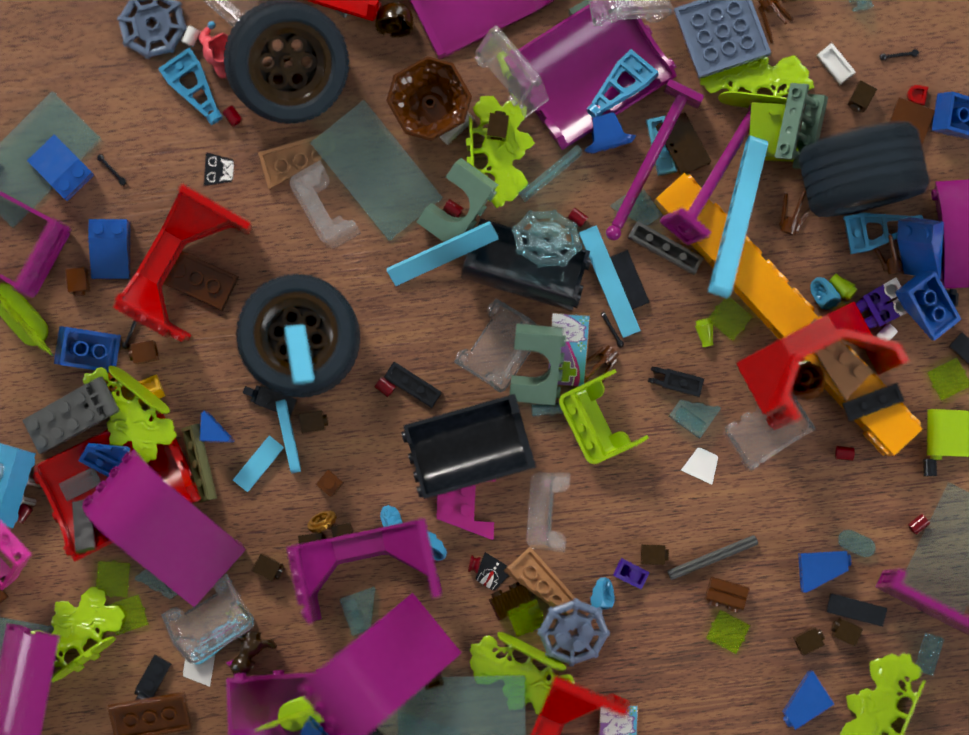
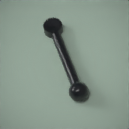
M913 49L911 52L889 55L882 53L879 58L881 61H885L887 58L911 55L916 57L919 51Z
M103 154L97 156V160L102 161L116 176L119 184L125 185L127 183V180L121 177L104 159Z
M602 312L601 315L616 339L617 346L619 348L623 347L624 342L619 339L605 312Z
M135 320L125 342L122 343L124 349L129 348V341L137 323Z

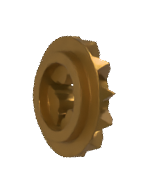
M333 511L320 512L310 519L307 528L312 533H320L330 528L336 522L337 516Z

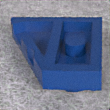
M88 443L78 461L109 477L110 471L115 466L118 467L121 464L122 458L131 448Z

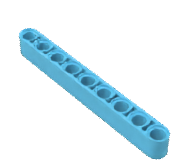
M751 135L748 136L744 146L708 291L724 298H729L733 288L768 147V141Z

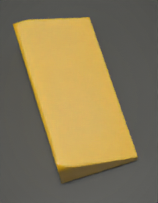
M157 374L139 381L140 384L159 399L165 396ZM121 388L125 399L132 400L135 394L128 388ZM140 398L138 399L141 406L146 404Z

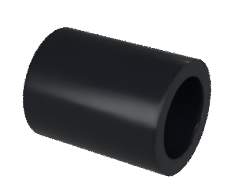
M923 459L924 477L937 476V460Z

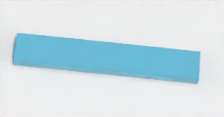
M488 221L388 267L387 272L395 286L499 238L491 222Z
M597 225L579 232L585 250L590 251L589 259H591V264L622 338L640 332L637 320Z

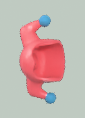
M210 21L207 27L198 35V39L203 46V56L213 66L218 77L227 78L224 68V50H226L225 45L228 42V35L222 32L210 37V31L216 27L215 22Z

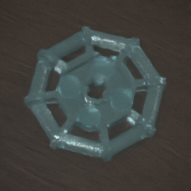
M555 209L553 211H527L524 218L512 227L517 254L523 255L536 264L538 268H541V266L559 265L565 267L570 259L582 249L577 231L578 225L557 213ZM548 218H551L550 221H548V222H538V221H537V219H548ZM530 222L532 224L531 228L525 230L524 228ZM569 233L571 235L572 242H568L566 239V235ZM522 237L527 238L528 244H523ZM548 237L550 238V241L546 242V240L542 238ZM568 249L565 255L560 253L562 250ZM533 250L537 252L538 256L532 253Z

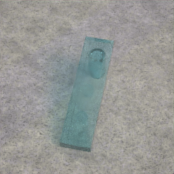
M578 144L531 184L528 183L525 189L519 193V197L524 203L583 154Z

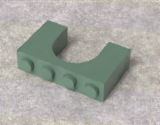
M462 158L454 163L446 178L467 194L470 202L468 214L464 217H453L431 203L424 209L417 220L419 225L443 242L473 229L477 224V221H475L477 216H482L487 209V206H485L487 201H492L497 194L495 189L498 184Z
M516 324L514 349L539 352L547 357L551 365L548 371L541 376L511 375L510 395L515 394L517 402L555 405L556 398L560 399L561 387H557V383L562 381V370H559V364L564 362V353L561 352V347H565L566 335H563V328Z

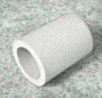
M188 26L181 42L194 47L200 31Z
M887 323L876 337L890 341L898 331L890 323Z

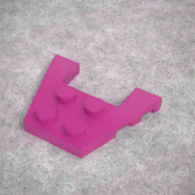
M476 485L437 497L438 520L494 540V522L474 521Z

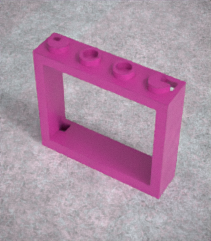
M0 520V550L14 564L10 568L0 557V579L5 577L3 582L0 580V589L3 591L18 578L32 554ZM17 555L19 557L18 561L13 557Z

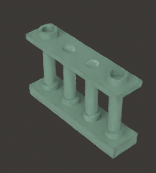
M790 83L775 158L794 159L793 168L801 170L799 155L805 146L819 140L828 97L826 95L808 94V84Z

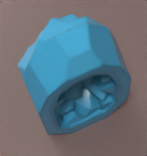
M816 277L811 282V294L822 309L829 310L841 302L840 294L832 283H829L825 278Z
M388 505L382 508L380 518L383 527L403 523L400 513L395 507Z
M428 531L434 560L441 561L445 559L447 549L443 546L442 541L436 537V534Z
M607 577L597 580L590 597L591 606L600 607L602 610L613 607L615 602L614 589L610 579Z

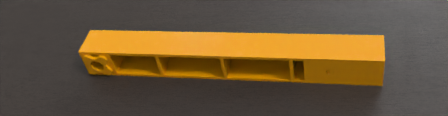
M683 173L655 199L653 205L664 216L682 207L688 212L702 187L690 174L687 176ZM708 199L697 220L709 229L711 233L707 238L695 242L691 246L714 269L727 214L717 203L713 204ZM746 235L732 288L742 301L779 340L810 324L815 318L817 320L822 318V316L818 317L813 312L815 308L795 287L792 289L787 284L789 282L788 279L769 259L765 260L761 256L762 251ZM846 344L845 346L868 367L854 350ZM815 353L801 360V362L811 361L812 364H818L825 375L824 389L842 408V404L887 387L875 373H872L847 400H844L839 389L835 386ZM902 402L854 420L864 431V437L872 443L882 456L886 455L887 457L896 455L923 430L920 427L921 422Z

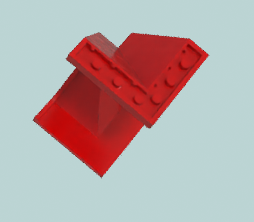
M181 184L178 189L179 193L160 232L135 275L121 294L118 293L112 308L165 338H168L170 335L183 342L184 339L188 341L191 334L170 322L162 291V286L181 252L187 244L229 228H236L249 236L252 226L249 221Z
M855 301L738 361L736 364L763 415L766 414L767 424L769 427L777 430L802 418L791 399L790 391L799 364L803 358L839 339H843L865 349L875 370L880 375L909 361L901 344L874 337Z
M556 675L531 735H560L566 723L602 707L626 717L630 701L613 693L604 697Z

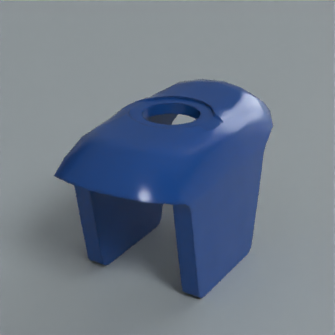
M614 112L594 117L592 119L593 143L583 151L594 154L632 143L636 135L624 133Z

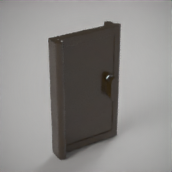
M686 113L680 114L665 146L682 175L683 173L688 174L702 166L710 165L712 161ZM662 122V123H658V124L655 126V128L657 129L658 132H659V130H660V128H661L663 122Z

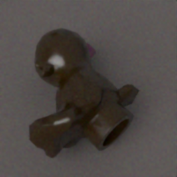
M245 632V636H237L236 639L241 641L240 653L233 660L226 662L227 666L231 668L233 674L246 673L247 675L254 668L253 665L255 664V662H251V658L258 655L264 648H277L274 640L260 639V632Z

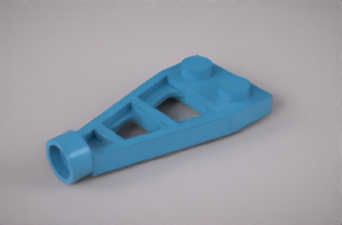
M190 47L158 68L168 84L202 113L210 125L219 122L223 118L215 104L202 65ZM193 71L198 83L193 88L187 89L180 83V78ZM200 89H203L207 96V101L203 104H199L192 96Z
M630 49L616 63L592 103L586 108L588 114L592 118L601 116L607 110L646 88L659 75L658 71ZM627 72L636 81L629 87L623 88L617 83V80L621 73ZM610 87H614L620 92L612 100H608L604 96Z
M873 213L844 216L850 254L868 252L889 243L888 236L890 234L887 222L898 221L908 217L923 219V216ZM866 224H881L883 228L882 236L870 240L867 235ZM898 232L891 234L893 240L897 239Z

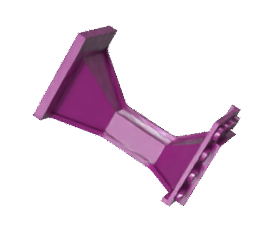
M425 518L286 547L298 605L304 604L302 616L303 620H307L308 624L322 619L318 593L336 567L342 563L380 555H389L427 575L433 598L440 597L443 594L440 578L436 573Z

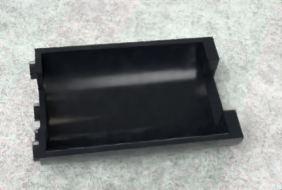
M480 218L478 226L488 222V220ZM492 221L490 222L499 239L468 253L461 273L462 279L571 312L573 308L578 307L584 285H580L584 270L588 271L591 264V259H588L590 254L588 250Z
M515 394L403 425L404 431L401 434L404 443L408 442L411 450L408 457L410 464H414L416 468L413 475L415 482H419L420 485L416 487L419 498L428 499L536 468Z

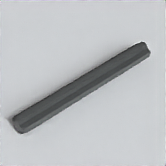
M752 535L667 571L669 578L674 580L758 545V540L755 535Z

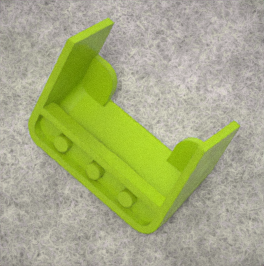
M615 369L562 394L559 399V405L586 460L591 464L600 463L649 439L646 435L631 442L629 436L623 431L611 433L596 399L600 398L605 391L601 380L616 373Z

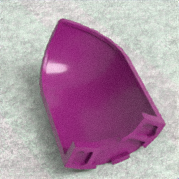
M6 623L0 653V735H41L55 656L61 635L36 631L33 634L31 633L32 629L26 626Z

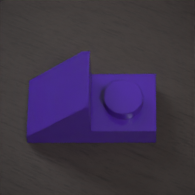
M621 558L613 576L642 590L650 572Z

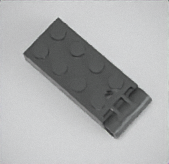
M103 376L22 421L38 453L43 454L120 412V409Z

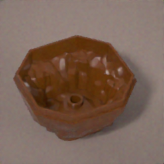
M426 56L393 75L386 101L405 134L432 141L465 123L472 95L454 63ZM432 100L434 103L432 106H428L426 102Z

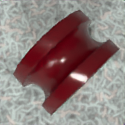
M471 555L468 572L474 571L476 574L478 573L481 557L475 558L474 555Z

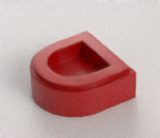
M922 85L912 86L907 92L908 101L925 106L929 87Z

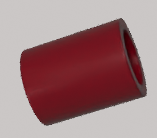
M233 105L222 112L232 127L237 126L243 121V118Z
M451 199L443 207V211L453 217H459L464 210L462 206Z
M574 207L567 218L581 228L589 217Z
M381 377L374 386L386 397H389L396 388L384 377Z
M836 446L835 459L854 460V447Z
M22 503L19 507L18 522L24 524L33 511L27 504Z
M920 514L908 524V527L917 535L930 523L923 514Z

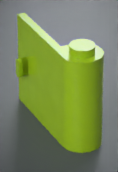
M751 102L749 135L768 141L764 161H794V159L775 158L786 104Z
M927 409V456H930V459L942 460V456L969 457V411Z

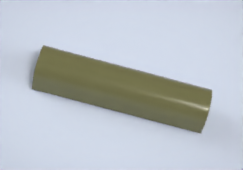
M194 424L182 428L181 431L193 481L197 485L201 498L198 502L202 503L217 499V494L205 444L203 441H200L201 427L200 424Z

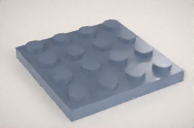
M697 0L674 8V14L698 79L771 55V50L752 0Z

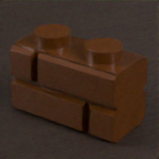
M710 577L704 599L709 600L708 604L719 607L720 604L727 605V610L738 613L739 609L744 610L750 588Z

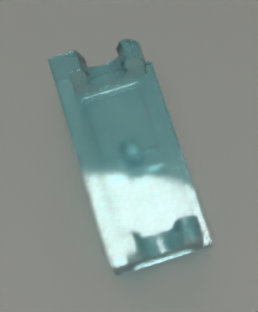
M928 633L924 634L915 664L920 666L922 673L934 676L944 638Z

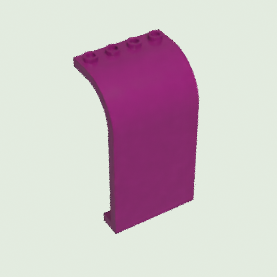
M554 0L409 1L438 59H442L538 12Z
M133 449L124 455L118 467L115 466L110 471V476L97 485L96 491L92 496L89 495L85 498L82 508L87 517L110 540L190 605L195 607L245 552L246 548L161 478L144 461L140 453Z
M901 569L882 571L875 588L969 635V617L903 584L902 582L907 572Z
M412 593L297 689L301 692L302 697L310 703L315 713L326 723L328 729L335 735H367L457 658L461 651Z

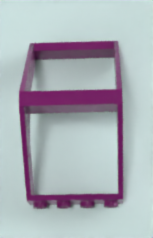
M0 191V196L49 222L17 281L15 282L0 274V279L11 284L14 289L30 297H36L72 229Z

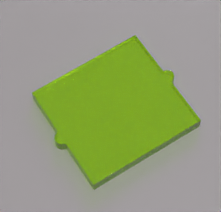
M729 297L724 298L719 305H716L715 310L708 318H711L713 325L733 341L741 330H745V325L753 316Z
M958 358L927 372L933 384L932 388H935L941 401L969 387V379L965 374L966 370H963Z
M116 560L112 562L98 561L96 587L105 590V596L110 598L114 596L128 597L130 563H119Z
M139 594L106 605L119 606L125 614V618L122 619L121 629L115 632L116 636L149 624L145 614L146 608L143 607Z
M536 599L507 611L517 637L533 632L535 629L540 628L544 622L543 614Z
M720 610L715 621L711 623L712 627L706 639L736 654L741 643L745 641L750 625Z

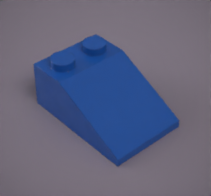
M953 91L938 93L932 131L969 139V96Z
M55 134L27 160L67 202L94 176Z
M913 217L898 220L897 241L904 274L916 276L921 271H936L941 279L944 221Z
M89 219L88 242L91 279H130L131 222L127 219Z
M921 271L895 291L902 307L932 341H935L961 320L936 271Z
M59 326L54 364L90 370L103 367L109 372V366L116 367L121 335Z

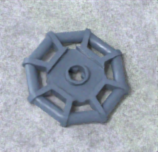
M129 0L121 15L117 16L123 38L122 44L140 53L146 59L168 52L173 53L179 40L187 30L181 8L182 3L176 0H161L170 6L165 9L158 5V0H153V3L143 6L139 2L146 0ZM136 5L138 7L137 13L132 18L128 17ZM175 11L178 24H172L170 14ZM150 19H153L155 22L157 21L154 28L147 26L150 23ZM127 23H132L134 33L132 35L129 34ZM171 29H176L177 31L168 42L166 37L170 34ZM140 38L146 42V47L144 48L137 44L134 40ZM163 41L165 46L151 49L152 43Z
M574 598L573 601L548 609L549 612L541 628L537 631L545 648V655L548 658L552 657L569 664V666H574V664L599 656L598 653L606 638L610 636V630L607 629L600 607H593L579 601L578 598ZM573 609L569 615H560V613ZM578 609L590 614L586 616L578 613ZM555 617L557 619L556 624L553 628H549ZM593 619H596L599 629H593L591 624ZM574 628H577L578 633L576 635H571L569 630H574ZM548 635H554L556 639L555 644L551 645ZM599 635L596 643L592 647L590 645V642L593 636ZM559 648L570 651L569 656L560 653L557 650ZM584 648L588 650L587 652L574 656L575 651L581 652Z

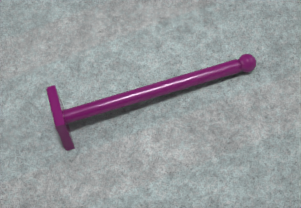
M669 79L664 92L675 97V100L612 225L606 230L608 239L617 240L620 238V229L623 228L685 104L687 103L698 109L704 95Z
M751 104L748 108L749 111L688 212L682 207L663 216L660 220L662 225L686 245L705 239L711 233L697 218L750 131Z

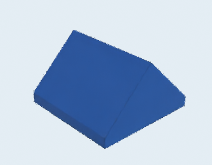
M203 411L201 413L200 441L233 443L235 441L209 412Z

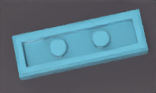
M665 116L646 120L651 145L658 133L655 126L658 123L664 122ZM664 145L655 163L658 176L677 172L676 165Z
M305 325L285 326L284 331L293 384L313 382L314 377Z
M269 435L235 476L233 481L249 492L285 447Z

